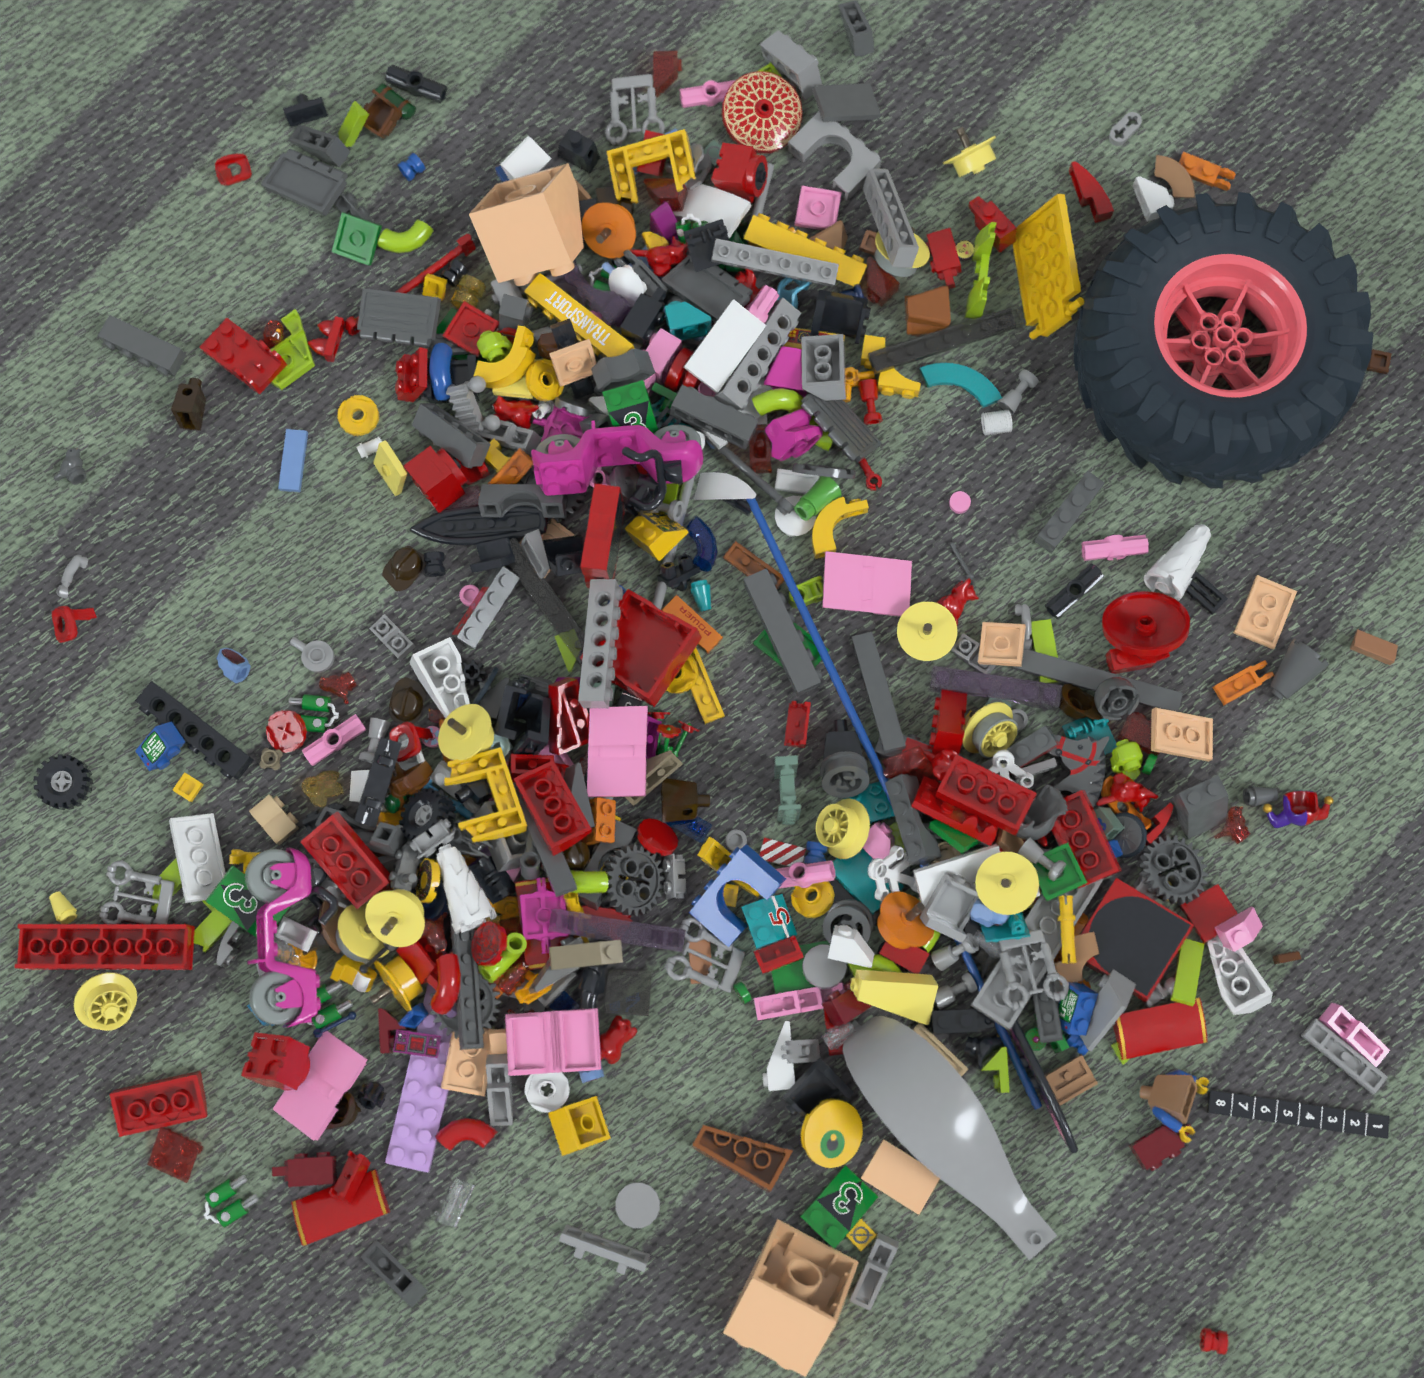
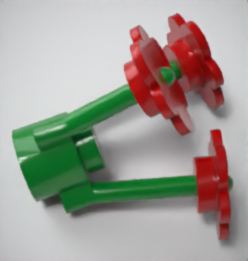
M657 710L656 712H648V715H652V718L660 721V719H664V715H670V712H660ZM679 720L678 722L682 724L681 729L684 731L673 750V746L668 745L669 739L678 736L681 733V729L673 725L659 724L657 728L659 739L656 756L671 750L678 757V752L688 732L693 733L694 730L697 732L700 730L691 726V723L687 724ZM660 733L663 737H665L664 744H661V746Z

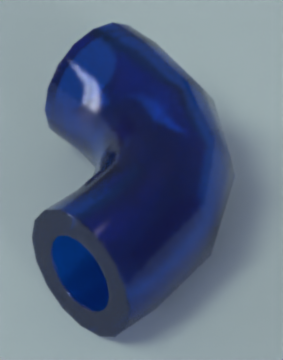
M695 515L685 528L689 532L687 535L694 540L697 547L693 564L699 566L701 571L709 572L713 568L718 554L717 540L711 528Z

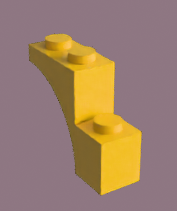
M865 335L860 365L873 370L868 356L886 350L884 337ZM894 367L880 370L878 391L886 396L899 394L903 398L913 399L918 397L921 383L909 380L897 372Z

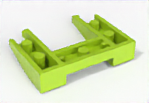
M990 222L978 233L974 241L972 261H976L975 273L978 274V280H974L973 288L967 297L965 318L979 320L982 318L987 301V288L990 282V277L987 276L990 253L995 240L996 222Z
M175 859L159 875L162 880L175 883L173 895L182 888L177 859ZM161 883L160 885L155 884L153 887V899L159 900ZM203 900L202 902L212 912L195 929L194 944L203 946L202 951L207 952L226 933L232 920ZM154 903L155 905L151 906V908L156 913L158 904Z

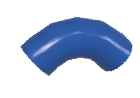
M437 343L433 346L429 360L430 382L436 400H447L450 398V395H447L446 392L447 388L452 385L450 362L453 352L451 347L445 343Z

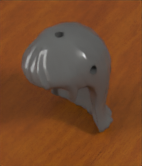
M1048 784L1044 786L1038 797L1032 802L1016 835L1017 837L1025 840L1031 837L1033 841L1038 840L1052 830L1059 815L1066 814L1068 811V806L1065 804L1066 800L1063 799L1061 792L1057 788Z

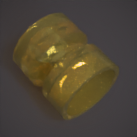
M463 275L458 284L459 290H455L450 300L451 304L459 309L465 301L477 308L479 304L478 299L482 298L486 285L475 277Z

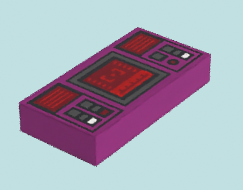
M397 1030L393 1052L438 1058L442 1036Z

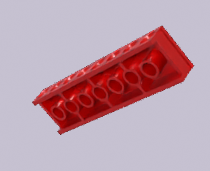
M18 924V929H20L17 964L14 967L17 969L192 970L195 926L187 924Z

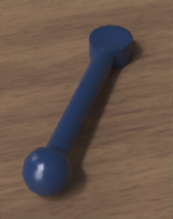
M351 1011L348 1013V1016L322 1029L316 1028L313 1031L314 1037L320 1038L324 1032L349 1019L354 1020L356 1013Z

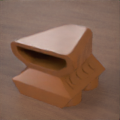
M941 286L913 296H905L907 335H935L948 331V326L951 323L948 286Z

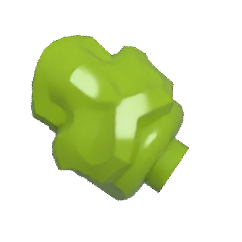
M490 330L483 332L477 341V347L481 356L490 363L504 359L510 353L513 346L506 336Z
M1128 739L1117 742V747L1112 751V757L1110 758L1111 768L1114 773L1122 772L1134 781L1140 775L1139 768H1141L1143 762V754L1137 742H1129Z

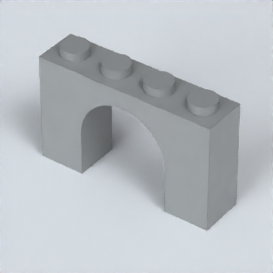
M818 112L788 142V151L803 163L822 145L837 144L845 148L851 157V161L833 180L832 189L842 192L841 197L848 201L864 185L869 168L880 169V156L875 151H870L861 139L851 135L846 126H841L836 121L823 122L820 112Z

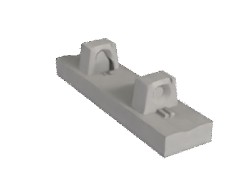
M568 1224L565 1225L559 1239L562 1243L576 1247L574 1253L576 1258L582 1259L585 1251L619 1263L616 1272L623 1275L626 1272L627 1266L645 1272L651 1255Z

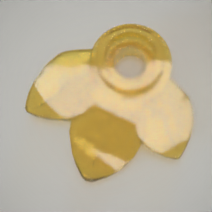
M332 770L323 771L316 777H308L301 785L303 793L310 797L313 805L318 807H326L327 798L344 793L342 786L336 781L340 774Z

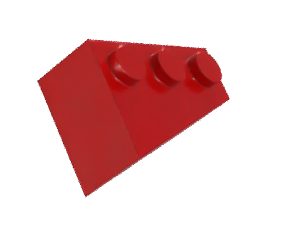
M565 678L548 685V696L551 699L549 753L561 755L589 743L590 717L587 708H583L578 701L580 688L578 679Z
M942 689L940 698H935L934 710H937V715H933L931 727L935 728V733L931 732L929 745L933 746L932 753L937 755L941 750L950 749L959 755L965 734L963 725H965L966 720L964 718L967 705L966 693Z

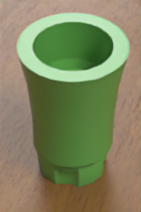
M820 476L794 507L796 514L804 521L809 520L812 516H816L829 503L841 498L842 493L838 484L830 477Z

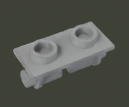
M441 819L429 828L433 835L432 837L424 831L412 839L410 846L414 851H419L418 859L422 856L426 858L436 851L435 847L439 844L445 845L454 838L453 835L456 828L450 829V822L447 819Z
M671 854L664 856L662 868L665 872L663 891L666 894V899H684L686 879H678V875H685V859H683V855Z

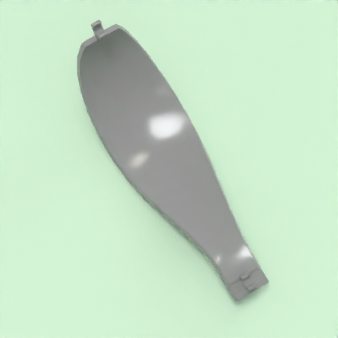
M885 1016L871 1017L862 1026L856 1020L852 1021L848 1027L854 1033L844 1041L843 1054L856 1084L880 1119L917 1160L992 1218L1030 1261L1057 1235L1025 1197L994 1127L971 1088L953 1066L929 1042L901 1022Z

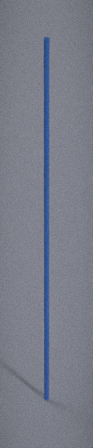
M755 498L746 499L891 805L885 782L889 780ZM928 864L919 866L920 868L928 866ZM955 940L956 945L961 944V942ZM965 951L961 955L980 992L985 983L971 954ZM995 1022L998 1034L1004 1046L1007 1047V1053L1034 1110L1042 1107L1007 1030Z

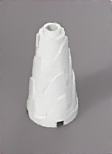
M1200 524L1188 530L1144 575L1146 586L1152 592L1157 588L1162 594L1180 601L1193 579L1191 578L1201 562L1199 560L1211 537L1210 529L1206 525Z
M451 844L440 847L438 849L439 853L436 854V861L440 866L442 884L446 893L448 908L453 922L452 927L455 933L458 934L459 931L463 933L477 928L486 922L485 918L490 917L491 920L496 918L497 914L494 907L491 906L483 889L480 888L472 871L469 870L461 852L456 847H452Z

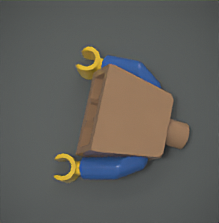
M1175 1070L1165 1075H1157L1152 1087L1142 1085L1140 1088V1098L1147 1099L1153 1115L1175 1133L1179 1132L1180 1139L1183 1142L1189 1143L1191 1139L1185 1135V1132L1194 1135L1195 1131L1190 1126L1183 1127L1182 1124L1187 1123L1196 1092L1203 1095L1208 1091V1088L1201 1086V1084L1207 1086L1209 1080L1206 1077H1201L1197 1080L1194 1075L1182 1070Z

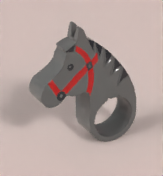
M1055 735L1060 745L1047 752L1046 755L1050 758L1058 759L1061 767L1068 773V776L1054 788L1068 795L1085 790L1094 808L1104 781L1106 768L1104 748L1109 741V737L1107 736L1097 741L1088 736L1086 739L1075 741Z

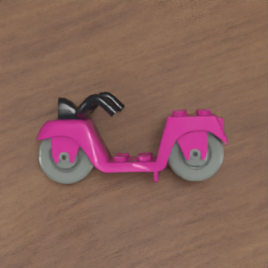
M594 420L591 421L592 429L585 431L581 439L569 434H558L546 438L537 446L536 450H531L536 485H539L547 496L585 493L598 467L641 464L658 483V492L652 502L644 503L635 497L629 499L630 505L643 512L653 511L661 505L666 494V484L674 483L679 485L691 480L703 465L700 435L696 430L685 425L666 426L653 434L648 428L641 425L596 428Z
M287 848L286 851L280 849L263 851L252 858L245 872V882L249 892L256 899L266 903L258 910L256 915L258 959L248 961V965L258 964L259 969L266 973L253 983L249 994V1003L253 1013L261 1021L274 1025L284 1024L282 1027L312 1022V1017L316 1016L317 1010L321 1008L320 997H317L316 988L320 986V978L314 969L275 961L274 956L278 955V945L274 943V934L277 933V922L273 920V915L307 897L317 908V911L305 923L312 929L318 922L325 926L336 914L339 907L337 898L324 887L318 886L324 881L327 873L323 868H311L306 855L293 848ZM317 894L330 904L329 909L320 918L319 911L323 902L320 898L316 897Z

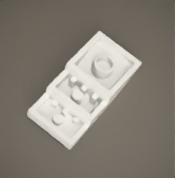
M700 184L693 190L685 188L681 190L670 208L677 221L687 217V213H692L694 217L708 223L723 219L728 231V238H730L751 208V203L723 190ZM691 217L688 219L691 222V227L693 226V223L697 222L696 220H693Z

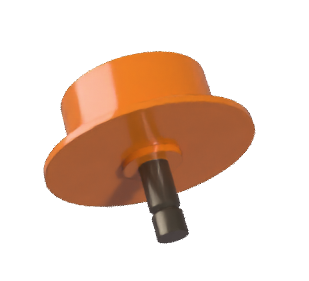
M602 202L591 206L585 212L581 224L582 234L587 245L595 253L606 258H619L624 256V251L632 249L636 239L634 219L626 208L618 204Z
M892 892L882 900L877 925L882 937L893 947L907 949L911 946H924L932 939L934 930L925 926L919 918L925 906L914 896L905 892Z

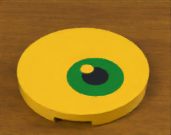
M839 1099L821 1101L810 1114H807L801 1129V1143L811 1161L827 1168H835L847 1163L856 1154L861 1144L863 1126L860 1115L852 1105Z

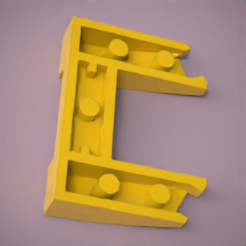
M685 129L606 151L615 196L619 201L623 197L631 199L632 203H638L633 167L670 157L678 192L684 189L682 185L691 178L693 180L696 179L691 147Z
M501 747L478 753L466 760L456 759L448 762L447 766L451 767L452 770L450 778L445 777L444 779L445 786L487 778L498 810L496 813L458 823L461 831L466 829L473 836L472 842L493 840L527 831V824Z

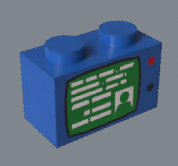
M168 722L155 726L135 751L149 771L154 769L162 770L170 764L172 757L180 753V748L184 745L185 740L174 724Z
M1068 982V994L1058 1004L1061 1029L1067 1034L1086 1036L1098 993L1084 984Z

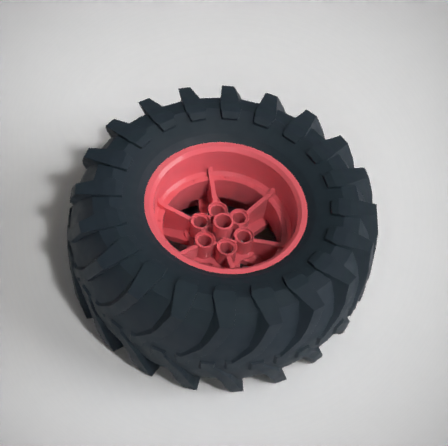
M1238 192L1236 204H1218L1212 200L1208 193L1197 194V206L1174 210L1165 205L1156 210L1160 218L1140 228H1130L1123 235L1125 240L1117 246L1114 252H1110L1102 260L1086 291L1085 302L1079 312L1073 354L1075 371H1078V388L1085 408H1093L1096 425L1108 443L1118 438L1126 457L1131 463L1142 469L1147 462H1150L1158 468L1165 479L1181 485L1184 476L1198 479L1208 488L1223 489V480H1242L1253 484L1263 480L1262 474L1294 466L1300 461L1299 459L1308 454L1313 448L1318 447L1351 408L1361 389L1365 371L1371 359L1374 334L1368 331L1371 319V303L1368 292H1357L1358 274L1350 254L1336 258L1328 230L1320 223L1310 231L1306 230L1299 224L1296 212L1292 206L1280 202L1276 211L1271 212L1261 209L1250 193ZM1211 296L1224 298L1227 301L1216 316L1213 313H1206L1196 299ZM1246 308L1263 323L1267 329L1266 333H1254L1247 328H1241ZM1173 314L1177 316L1190 335L1176 339H1167V328ZM1224 321L1230 322L1232 327L1225 325ZM1203 323H1208L1211 328H1206ZM1237 338H1242L1245 343H1240ZM1194 341L1201 342L1203 346H1197ZM1229 356L1235 357L1237 361H1231ZM1271 356L1268 369L1260 379L1254 375L1245 361V358ZM1207 358H1213L1216 363L1209 362ZM1192 362L1194 365L1190 376L1177 363ZM1222 375L1233 390L1217 389L1211 386L1216 378Z

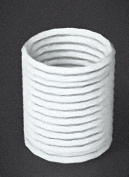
M1009 410L982 413L981 422L984 435L1012 431V417Z

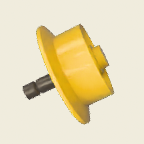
M399 956L385 965L376 960L374 965L386 986L369 997L370 1001L375 1005L392 993L407 1012L411 1011L410 1001L423 992L414 973Z

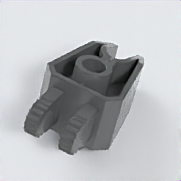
M457 820L453 822V827L456 828L453 835L454 838L445 845L451 844L462 855L476 859L486 857L488 859L489 856L480 852L478 847L485 845L493 849V844L489 840L472 842L473 836L466 829L461 831L458 827V823L462 821Z

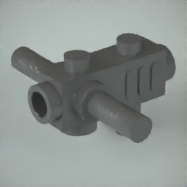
M407 841L406 845H402L401 851L397 850L395 858L398 859L395 872L391 871L389 880H392L390 888H393V890L403 889L410 892L417 885L418 876L415 875L418 865L420 866L426 858H417L419 851H414L411 848V841Z

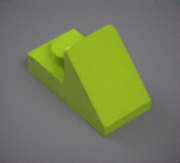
M1001 1047L983 1065L982 1070L979 1071L997 1070V1075H993L994 1088H998V1093H1010L1007 1047Z

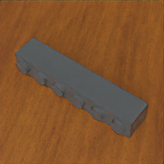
M766 568L744 578V587L796 696L798 697L820 687V680L823 679L819 668H814L811 662L814 660L809 648L805 649L802 643L805 640L800 629L796 630L793 624L795 618L791 610H786L784 605L786 604V599L783 593H778L775 587L777 581L774 574H769Z

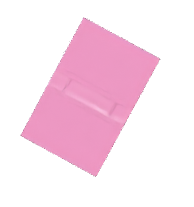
M826 551L822 608L872 612L873 614L901 617L910 607L912 561Z
M648 706L590 708L587 774L588 797L646 796Z
M598 1008L505 1015L508 1076L601 1070Z
M328 1031L323 1033L308 1054L310 1069L304 1082L298 1086L297 1090L284 1091L273 1107L275 1112L314 1141L319 1140L338 1110L335 1107L336 1104H338L344 1092H347L352 1087L367 1062L365 1057Z

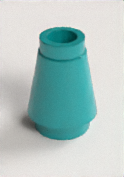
M707 580L691 583L690 591L699 608V612L712 609L710 584H708Z

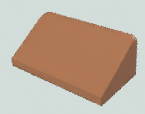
M1358 629L1350 646L1351 650L1388 665L1394 663L1398 648L1396 644Z
M704 939L698 942H689L688 948L711 958L710 942ZM689 953V963L692 969L707 975L712 963ZM691 979V984H702L696 980Z

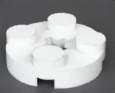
M562 1072L531 1074L525 1084V1094L534 1109L540 1112H552L560 1109L567 1102L570 1086L568 1079ZM550 1083L554 1091L545 1096L541 1088Z

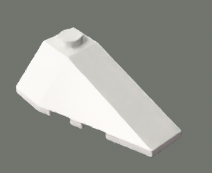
M450 637L413 654L410 660V665L419 681L445 718L458 707L470 704L466 692L465 677L462 671L461 656Z
M1219 936L1207 942L1221 997L1233 1015L1252 1013L1271 1003L1272 991L1242 948L1233 952L1223 947Z

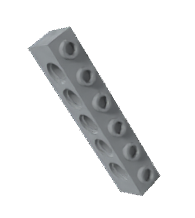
M869 168L863 185V191L891 265L897 268H912L919 246L889 170Z
M721 239L715 240L711 262L830 287L835 285L839 264Z
M783 297L774 303L768 312V319L764 323L766 327L720 391L714 395L718 402L731 405L736 410H743L749 403V396L758 389L759 380L768 373V366L776 359L779 348L788 341L789 337L787 335L798 325L799 321L797 319L801 312Z
M590 579L578 698L583 708H609V701L613 700V689L611 688V681L615 679L613 660L617 658L615 640L619 638L617 620H620L621 610L618 606L619 600H622L623 596L622 587L619 586L616 579ZM610 601L606 606H601L603 602ZM608 621L606 625L599 626L601 622ZM606 641L604 645L598 646L599 642ZM599 661H604L601 666L595 667ZM602 681L600 686L593 687L596 682Z

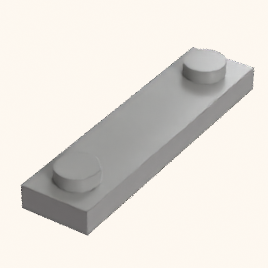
M1314 1019L1301 1035L1371 1094H1375L1388 1078V1076L1318 1019Z

